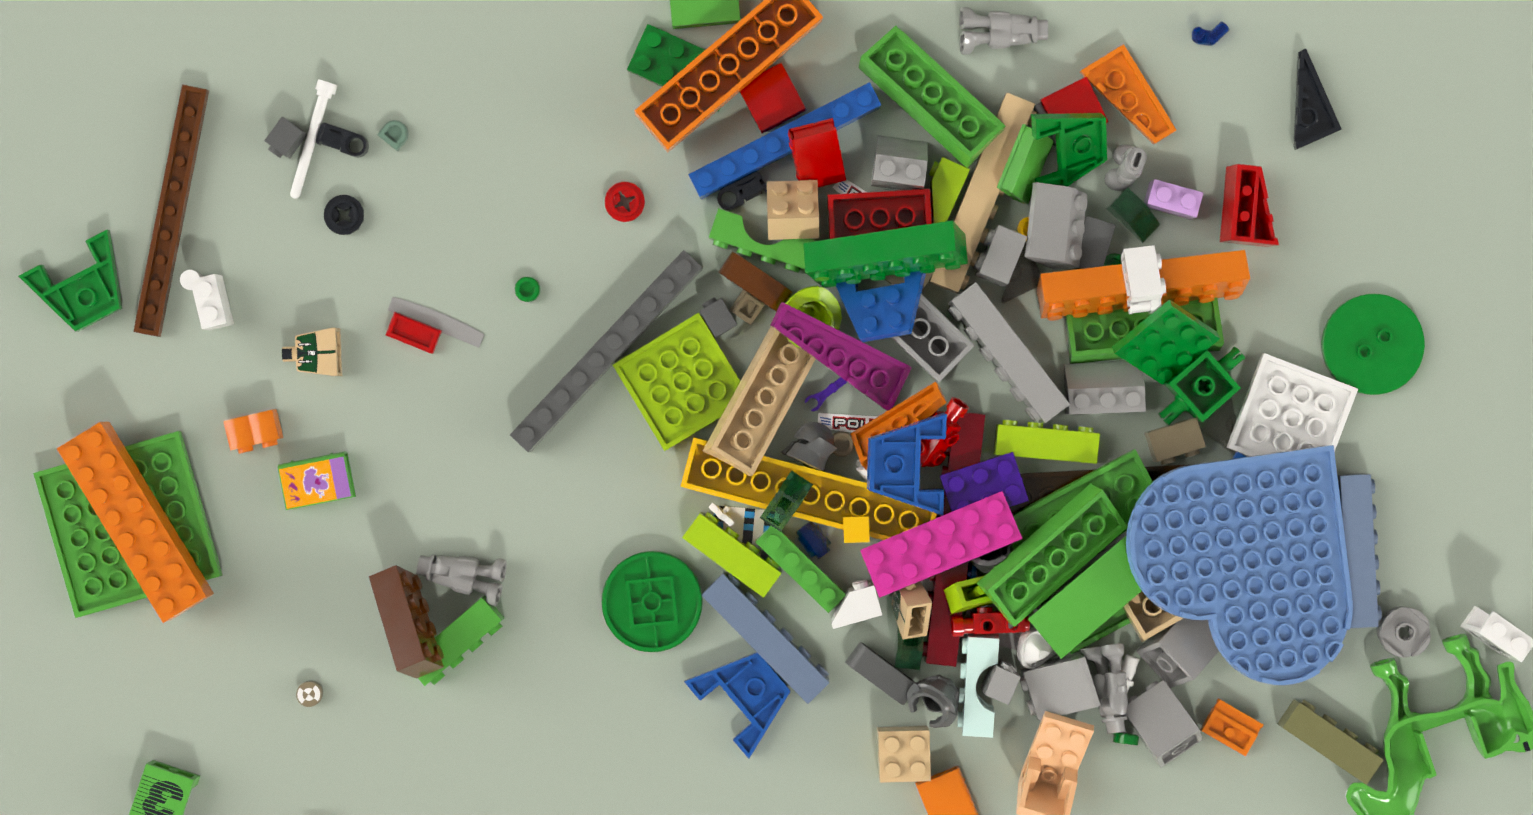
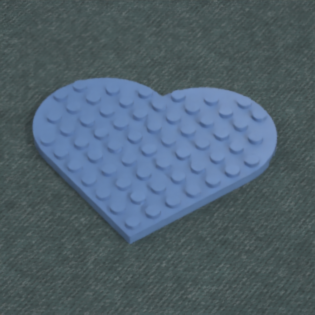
M1334 445L1179 467L1161 475L1141 494L1128 522L1126 550L1134 579L1148 599L1172 615L1192 620H1208L1212 638L1221 655L1235 670L1255 681L1272 685L1296 684L1316 676L1329 662H1333L1344 646L1342 642L1346 631L1350 630L1353 613Z

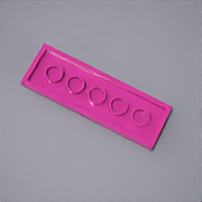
M1003 491L863 548L860 552L878 596L881 598L1022 540V536Z

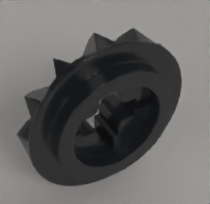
M338 195L326 204L324 221L332 232L339 235H350L359 230L364 221V209L354 197ZM337 208L344 211L349 209L350 213L348 216L352 222L344 219L339 221L341 215Z

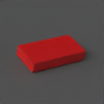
M394 312L386 336L434 354L443 330Z

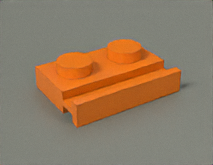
M1218 698L1217 703L1211 709L1200 730L1246 757L1258 736V732L1264 725Z

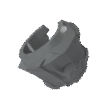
M938 674L915 682L907 692L910 712L917 711L916 704L919 701V697L922 696L927 710L943 714L937 717L936 720H930L929 727H948L955 721L959 707V689L951 679Z

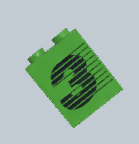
M156 760L148 762L145 765L129 815H183L191 790L198 785L200 775Z

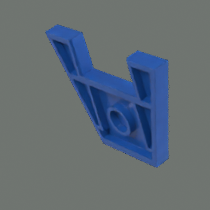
M920 271L910 272L909 276L904 277L905 283L858 291V284L837 283L836 288L862 342L912 334L926 273H920Z
M941 413L868 438L867 489L943 515L944 490L919 489L921 439H946L947 414Z
M757 652L684 680L685 684L700 701L720 685L749 719L751 724L733 738V741L748 759L791 692L790 688Z

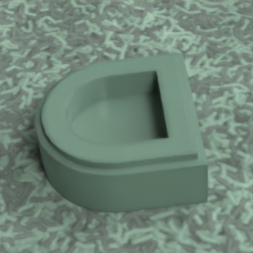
M393 120L386 123L377 135L396 151H399L407 141L409 132L402 122Z

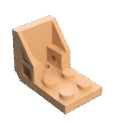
M1048 711L1044 712L1021 770L1018 782L1017 815H1070L1077 787L1078 769L1093 735L1094 725Z

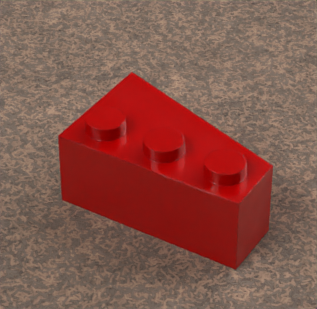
M1235 164L1226 167L1220 242L1262 247L1279 245L1278 238H1275L1273 229V215L1270 214L1267 202L1269 197L1262 166Z

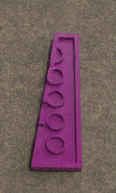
M781 302L770 324L789 340L887 411L893 408L912 369L911 366Z

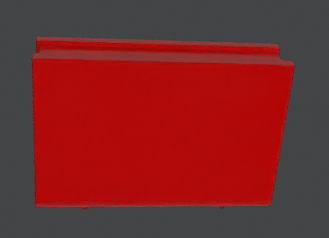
M833 118L788 130L789 147L792 150L798 181L817 180L818 187L846 181Z

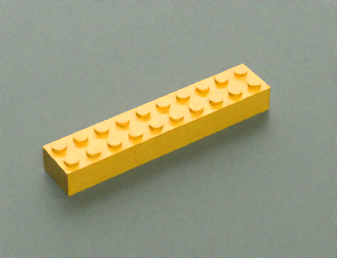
M693 437L680 486L842 530L843 517L869 516V535L880 540L888 539L934 520L937 516V513L869 491L867 489V482L765 455L753 476H748L728 463L703 452L708 440Z

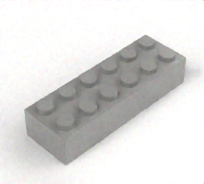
M976 282L948 303L950 306L948 311L955 321L961 320L966 326L963 331L972 342L976 340L979 343L981 355L987 362L992 360L996 365L995 373L1003 382H1009L1012 386L1009 391L1018 402L1023 401L1028 408L1025 409V412L1033 422L1046 423L1070 405Z

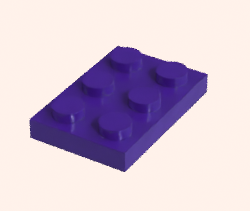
M1013 452L939 475L951 512L1003 491L1009 507L1029 501Z

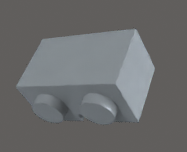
M1000 659L998 664L989 667L981 685V690L985 695L1009 705L1021 676L1016 672L1017 668L1013 664Z

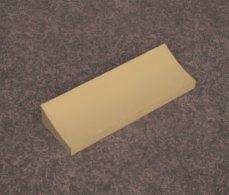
M771 326L706 443L703 452L728 463L748 476H753L811 369L815 358L803 349L793 345L783 334Z

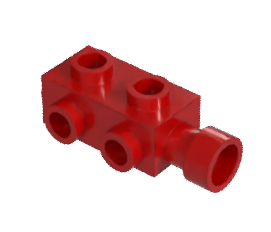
M952 397L946 405L947 410L945 412L936 411L930 416L941 413L947 414L946 439H921V467L940 465L946 458L944 454L946 449L959 440L958 432L961 427L956 422L959 418H963L969 409L968 405L962 400Z
M977 607V612H970L971 618L963 619L962 616L951 617L953 637H963L964 634L1017 633L1030 630L1029 616H1026L1015 627L1009 628V622L1000 611H992V607ZM987 621L988 626L986 629H983V624Z

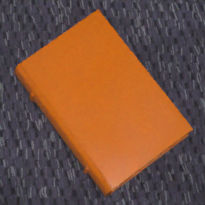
M959 766L931 776V781L915 782L928 815H978L965 783L966 779L963 778Z

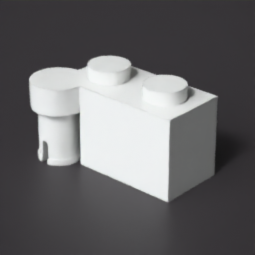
M1155 245L1123 249L1121 263L1127 296H1130L1127 298V307H1130L1128 313L1149 312L1152 314L1162 306L1161 298L1163 293H1166L1165 279L1160 278L1159 269L1162 268L1161 256L1156 254Z
M194 270L184 271L181 274L180 283L185 289L193 290L201 328L213 330L234 325L223 276L217 274L203 276Z

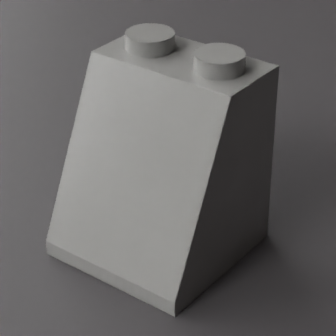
M878 135L871 186L899 190L923 189L928 163V142Z
M1183 618L1149 638L1136 652L1172 688L1194 680L1219 650L1212 638L1208 620Z
M1079 651L1067 654L1062 659L1058 657L1048 660L1033 669H1021L1023 676H1021L1019 681L1023 692L1028 691L1030 700L1026 701L1031 716L1036 715L1039 721L1042 720L1045 711L1066 715L1101 706L1086 658Z
M1164 680L1160 683L1158 681L1151 683L1146 687V692L1139 697L1137 695L1130 697L1127 700L1126 711L1127 719L1160 768L1202 741L1200 729Z

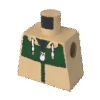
M328 328L296 335L295 346L282 347L283 362L296 361V369L299 372L342 376L340 328Z
M921 581L893 592L891 606L902 639L927 636L932 601Z

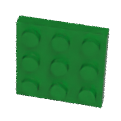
M1169 299L1114 344L1112 349L1114 354L1163 385L1220 340V337L1214 329Z

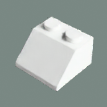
M867 579L852 582L853 587L847 589L846 596L840 601L831 617L833 629L882 616L873 582H868Z

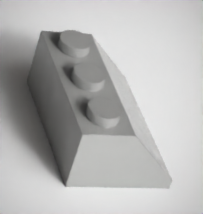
M1033 183L1025 250L1026 258L1053 270L1079 268L1080 258L1082 257V239L1085 231L1084 220L1087 208V194L1073 187Z
M922 294L912 334L891 337L936 382H940L975 346Z
M1130 363L1064 364L1065 398L1070 404L1065 408V414L1146 412L1142 371Z

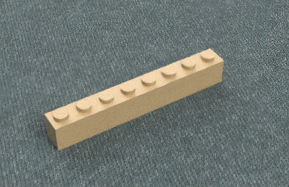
M1010 93L1005 94L996 115L1005 125V129L981 153L954 218V222L966 234L968 264L960 265V268L954 270H947L945 267L937 268L933 272L929 283L956 294L960 289L965 290L970 276L966 275L969 265L974 267L979 256V252H976L978 243H984L989 229L985 228L988 219H994L998 209L995 201L998 195L1003 196L1004 194L997 188V185L1022 124L1032 125L1031 114L1037 113L1033 111L1034 103Z

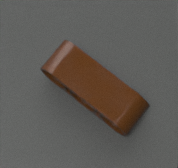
M733 251L718 271L722 276L776 312L781 302L786 303L793 293L790 289Z

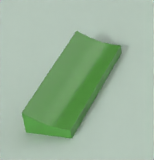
M896 25L860 58L858 68L966 168L1005 129V125Z
M1214 298L1213 301L1208 303L1192 300L1188 304L1180 306L1218 333L1220 340L1207 350L1209 352L1220 351L1224 344L1218 298ZM1120 309L1113 310L1112 313L1100 315L1098 312L1088 313L1087 316L1075 318L1072 314L1066 315L1069 363L1121 360L1122 358L1114 354L1112 346L1151 314L1149 312L1129 314Z
M1089 484L1011 552L1006 559L980 579L977 585L995 604L1009 624L1015 627L1127 529L1128 526L1105 492Z
M1126 536L1028 618L1029 622L1061 659L1142 591L1136 583L1129 566Z

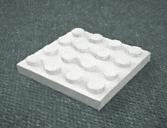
M1262 353L1226 448L1249 457L1334 445L1335 452L1358 389Z

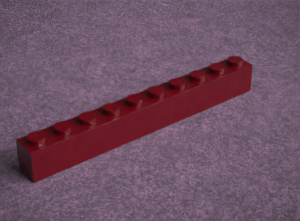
M966 412L963 418L958 419L956 423L961 427L958 432L959 440L954 445L949 446L944 452L948 456L947 466H942L941 475L980 462L985 424L984 414ZM944 491L943 515H946L951 510ZM968 562L929 577V581L933 582L932 592L928 591L927 594L932 601L927 641H922L921 657H925L924 661L926 664L956 667L960 637L952 636L951 617L962 616L963 611L951 614L944 589L954 583L966 580Z

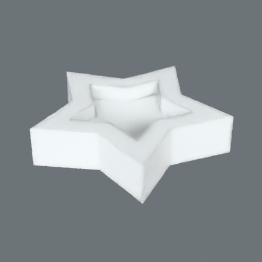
M712 503L708 507L730 527L733 525L734 521L727 514L730 509L728 506L722 509L719 505Z

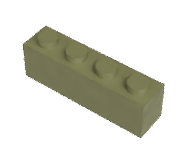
M1294 699L1277 724L1367 785L1384 761L1377 756L1379 750L1367 742L1364 746L1356 741L1358 736L1347 728L1343 732L1335 726L1338 722L1328 715L1324 714L1320 717L1314 713L1316 707L1303 699L1300 703Z

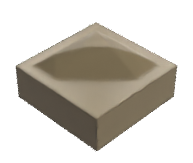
M742 290L729 311L751 325L765 304L747 291Z

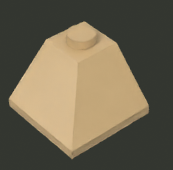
M1142 591L1123 606L1130 623L1142 642L1183 619L1156 606Z

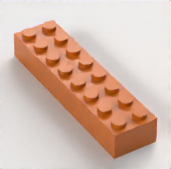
M809 0L762 1L635 109V115L667 153L670 152L822 22L823 16Z
M1245 250L1162 259V268L1159 269L1160 278L1165 279L1166 293L1162 295L1161 305L1169 299L1182 306L1192 300L1208 303L1213 301L1214 298L1224 297L1225 300L1239 298L1250 280ZM1122 264L1040 274L1036 291L1041 319L1047 318L1050 321H1054L1070 314L1075 318L1087 316L1088 313L1098 312L1100 315L1112 313L1113 310L1123 309V311L1128 312V309H1130V307H1127V298L1130 296H1127Z
M99 422L56 448L163 623L176 618L214 594L110 422Z

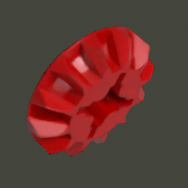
M619 182L607 191L605 208L613 219L620 222H629L635 220L643 212L645 198L637 185L630 182ZM620 192L626 198L635 197L629 203L630 212L624 206L615 208L621 202Z

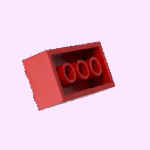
M930 189L832 194L827 196L829 239L932 224Z

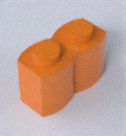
M277 409L223 421L230 451L238 449V454L253 451V445L261 443L263 448L278 445L277 440L283 438Z

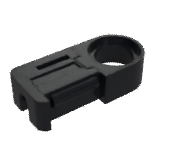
M327 123L321 124L316 138L318 145L321 146L322 144L340 150L341 153L356 158L363 157L368 152L369 143L362 135ZM352 140H362L363 149L360 152L354 153L351 151L350 143Z
M755 172L721 189L718 193L717 201L722 209L731 211L744 205V200L747 202L762 194V191L766 194L767 186L760 173ZM725 192L735 194L736 202L732 206H726L722 203L721 198Z

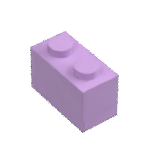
M1154 179L1149 182L1143 207L1192 220L1198 215L1204 193Z

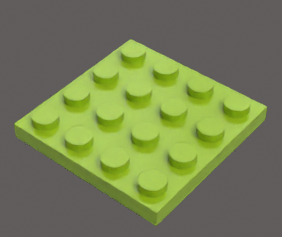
M699 313L613 364L614 369L664 451L721 418L740 383L738 376Z

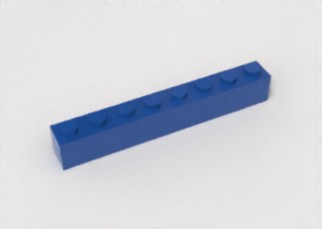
M869 82L688 175L702 200L792 154V150L789 147V129L833 118L836 130H839L879 110L881 103Z

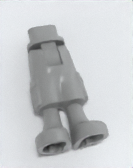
M961 7L959 21L961 29L987 27L989 29V32L963 31L960 36V52L962 55H969L975 46L985 43L991 49H1005L1013 45L1029 44L1031 41L1032 43H1037V40L1048 39V20H1037L1036 16H1033L1031 19L1030 16L1010 14L1004 11H990L988 16H981L975 14L969 7Z
M1130 145L1118 146L1113 152V159L1120 166L1106 173L1104 178L1105 184L1115 191L1125 190L1130 187L1142 174L1147 160L1145 151Z
M421 555L416 575L424 576L428 581L452 588L457 593L471 595L474 591L480 592L486 596V601L489 605L496 606L500 599L503 585L479 581L475 577L476 575L485 576L503 582L506 575L507 561L499 558L492 565H480L479 559L473 557L436 555L427 557Z
M1124 644L1080 649L1081 654L1086 659L1092 660L1097 669V674L1093 675L1092 680L1101 705L1098 706L1102 718H1106L1102 719V723L1106 722L1107 734L1126 732L1124 720H1127L1126 672L1121 671V660L1125 651Z

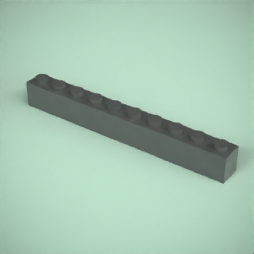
M683 250L515 428L510 436L527 452H532L703 268Z

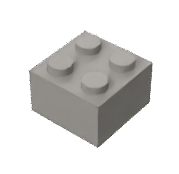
M1000 225L994 230L990 229L983 243L984 246H987L984 253L979 254L973 267L977 270L975 276L1002 287L1008 285L1027 236Z

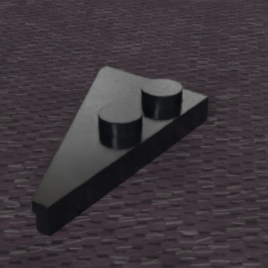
M1307 49L1298 52L1294 150L1342 130Z

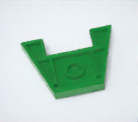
M1102 113L1031 114L1032 136L1038 140L1056 134L1058 171L1035 178V183L1068 187L1107 161L1106 117Z
M105 230L85 241L96 264L54 285L44 265H38L18 276L75 332H79L123 309L110 230Z

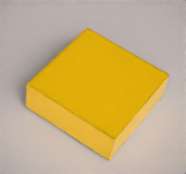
M869 516L843 517L844 543L870 542Z

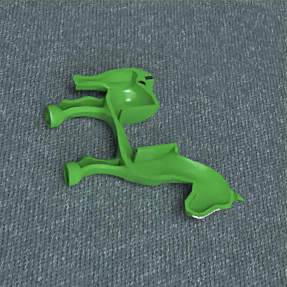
M1457 634L1443 639L1442 643L1445 650L1453 654L1464 669L1466 691L1463 699L1454 707L1438 712L1416 713L1409 710L1407 701L1409 681L1407 677L1398 672L1395 658L1382 659L1370 664L1374 676L1381 678L1391 693L1390 717L1383 736V755L1388 769V788L1384 792L1374 790L1364 783L1350 784L1345 797L1356 814L1414 815L1425 779L1437 775L1423 733H1421L1423 731L1465 718L1472 740L1485 759L1497 756L1505 751L1519 753L1531 751L1533 749V710L1529 701L1515 682L1514 663L1505 662L1497 665L1500 701L1495 700L1489 693L1491 678L1479 661L1478 649L1470 646L1467 634ZM1518 735L1519 741L1517 743H1513L1516 739V736Z

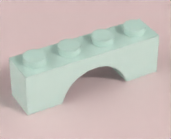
M998 633L967 634V638L962 639V654H966V663H961L960 678H965L964 688H959V703H963V712H958L957 727H962V736L993 738L994 707L978 695L976 683L978 677L985 669L998 664Z

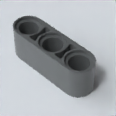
M859 642L845 663L904 706L908 701L907 692L915 681L868 646Z

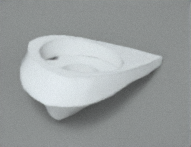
M1032 626L1029 631L1021 633L1017 644V657L1020 664L1025 668L1033 669L1057 654L1035 627Z

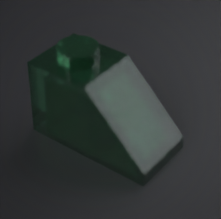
M1129 188L1124 189L1106 208L1142 243L1160 226V223L1148 206Z
M791 470L760 516V519L781 532L813 484Z
M897 625L894 668L920 670L923 654V636L903 640Z

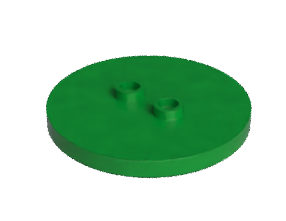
M1366 294L1347 300L1331 314L1323 330L1321 349L1325 365L1336 381L1357 388V393L1380 395L1399 389L1415 375L1423 359L1425 340L1418 318L1407 305L1388 295Z
M645 551L629 556L612 570L605 582L601 602L605 622L619 641L638 651L661 652L676 647L690 636L700 619L703 597L696 575L685 562L665 552Z

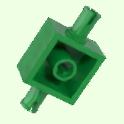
M1235 346L1219 361L1208 350L1203 352L1164 383L1174 395L1175 400L1158 413L1160 418H1163V421L1169 426L1186 411L1193 418H1197L1198 422L1205 421L1241 389L1229 372L1244 360L1245 356L1242 353L1238 354L1240 350ZM1204 381H1205L1206 384L1204 385V388H1205L1206 390H1205V391H1204V390H1203V391H1199V390H1198V388H1199L1198 382H1204Z

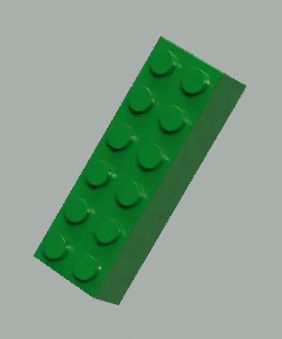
M953 220L803 243L805 273L825 288L835 287L837 283L841 282L858 284L862 279L869 278L874 281L884 280L889 275L906 277L910 275V272L916 271L932 273L935 272V269L944 267L947 270H954L960 268V265L968 264L966 234Z

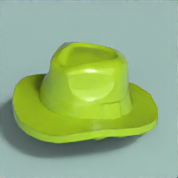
M806 287L795 293L785 303L837 330L840 328L842 320L840 305L834 295L824 287ZM789 340V342H791L793 345H795L796 347L800 348V347H799L798 345H796L794 342H792L791 340Z

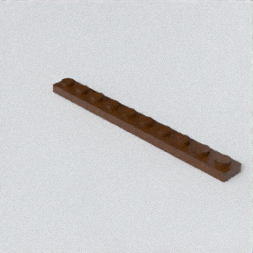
M182 85L133 330L136 333L161 337L209 90L187 85Z

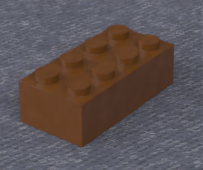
M395 565L369 576L396 671L417 679L443 668V651L437 645L434 637L437 634L436 628L429 620L427 614L429 606L425 598L422 597L420 591L422 583L418 575Z

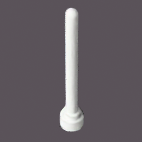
M319 79L315 87L317 90L316 95H318L317 103L290 192L291 197L294 199L300 197L328 99L335 95L338 86Z

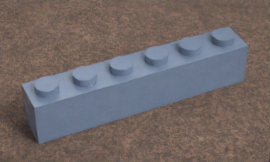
M1371 474L1337 475L1353 601L1350 628L1379 627L1378 620L1382 618V611L1380 605L1377 604V595H1380V582L1376 580L1379 558L1378 555H1375L1378 534L1373 525V519H1376L1377 511L1375 504H1372V494L1375 493V481L1371 479Z
M723 572L702 593V596L789 686L809 704L830 683L827 678L829 673L821 664L815 666L809 660L811 654L802 645L798 648L792 642L794 637L784 627L780 630L774 624L776 619L767 609L762 612L756 604L759 601L749 591L745 594L738 587L741 583L732 574L727 576Z

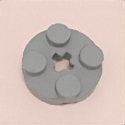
M1398 606L1388 611L1382 617L1377 630V636L1384 649L1392 655L1403 658L1414 657L1421 654L1430 643V624L1426 616L1420 611ZM1409 626L1408 633L1410 636L1408 638L1405 636L1400 638L1399 629Z

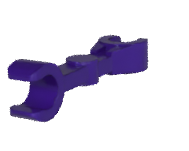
M840 377L823 391L809 395L805 399V403L811 398L816 399L818 405L811 411H817L827 397L837 392L847 382Z

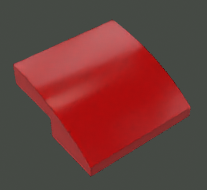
M782 63L762 72L740 91L762 134L806 111Z

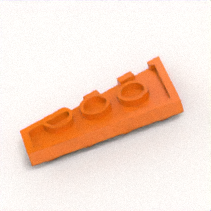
M1124 44L1080 71L1153 145L1176 131V128Z
M937 382L932 383L850 433L860 463L865 469L868 467V438L929 418L947 403Z

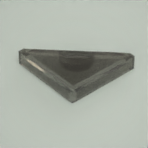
M1026 242L1010 281L1005 287L1001 298L1002 304L1038 286L1041 273L1035 261L1025 257Z
M1232 397L1212 413L1200 429L1231 454L1235 455L1236 451L1226 448L1236 423Z

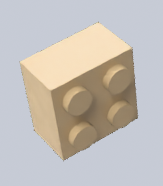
M817 180L767 181L768 240L819 238Z
M928 726L877 727L880 783L931 781L930 731Z

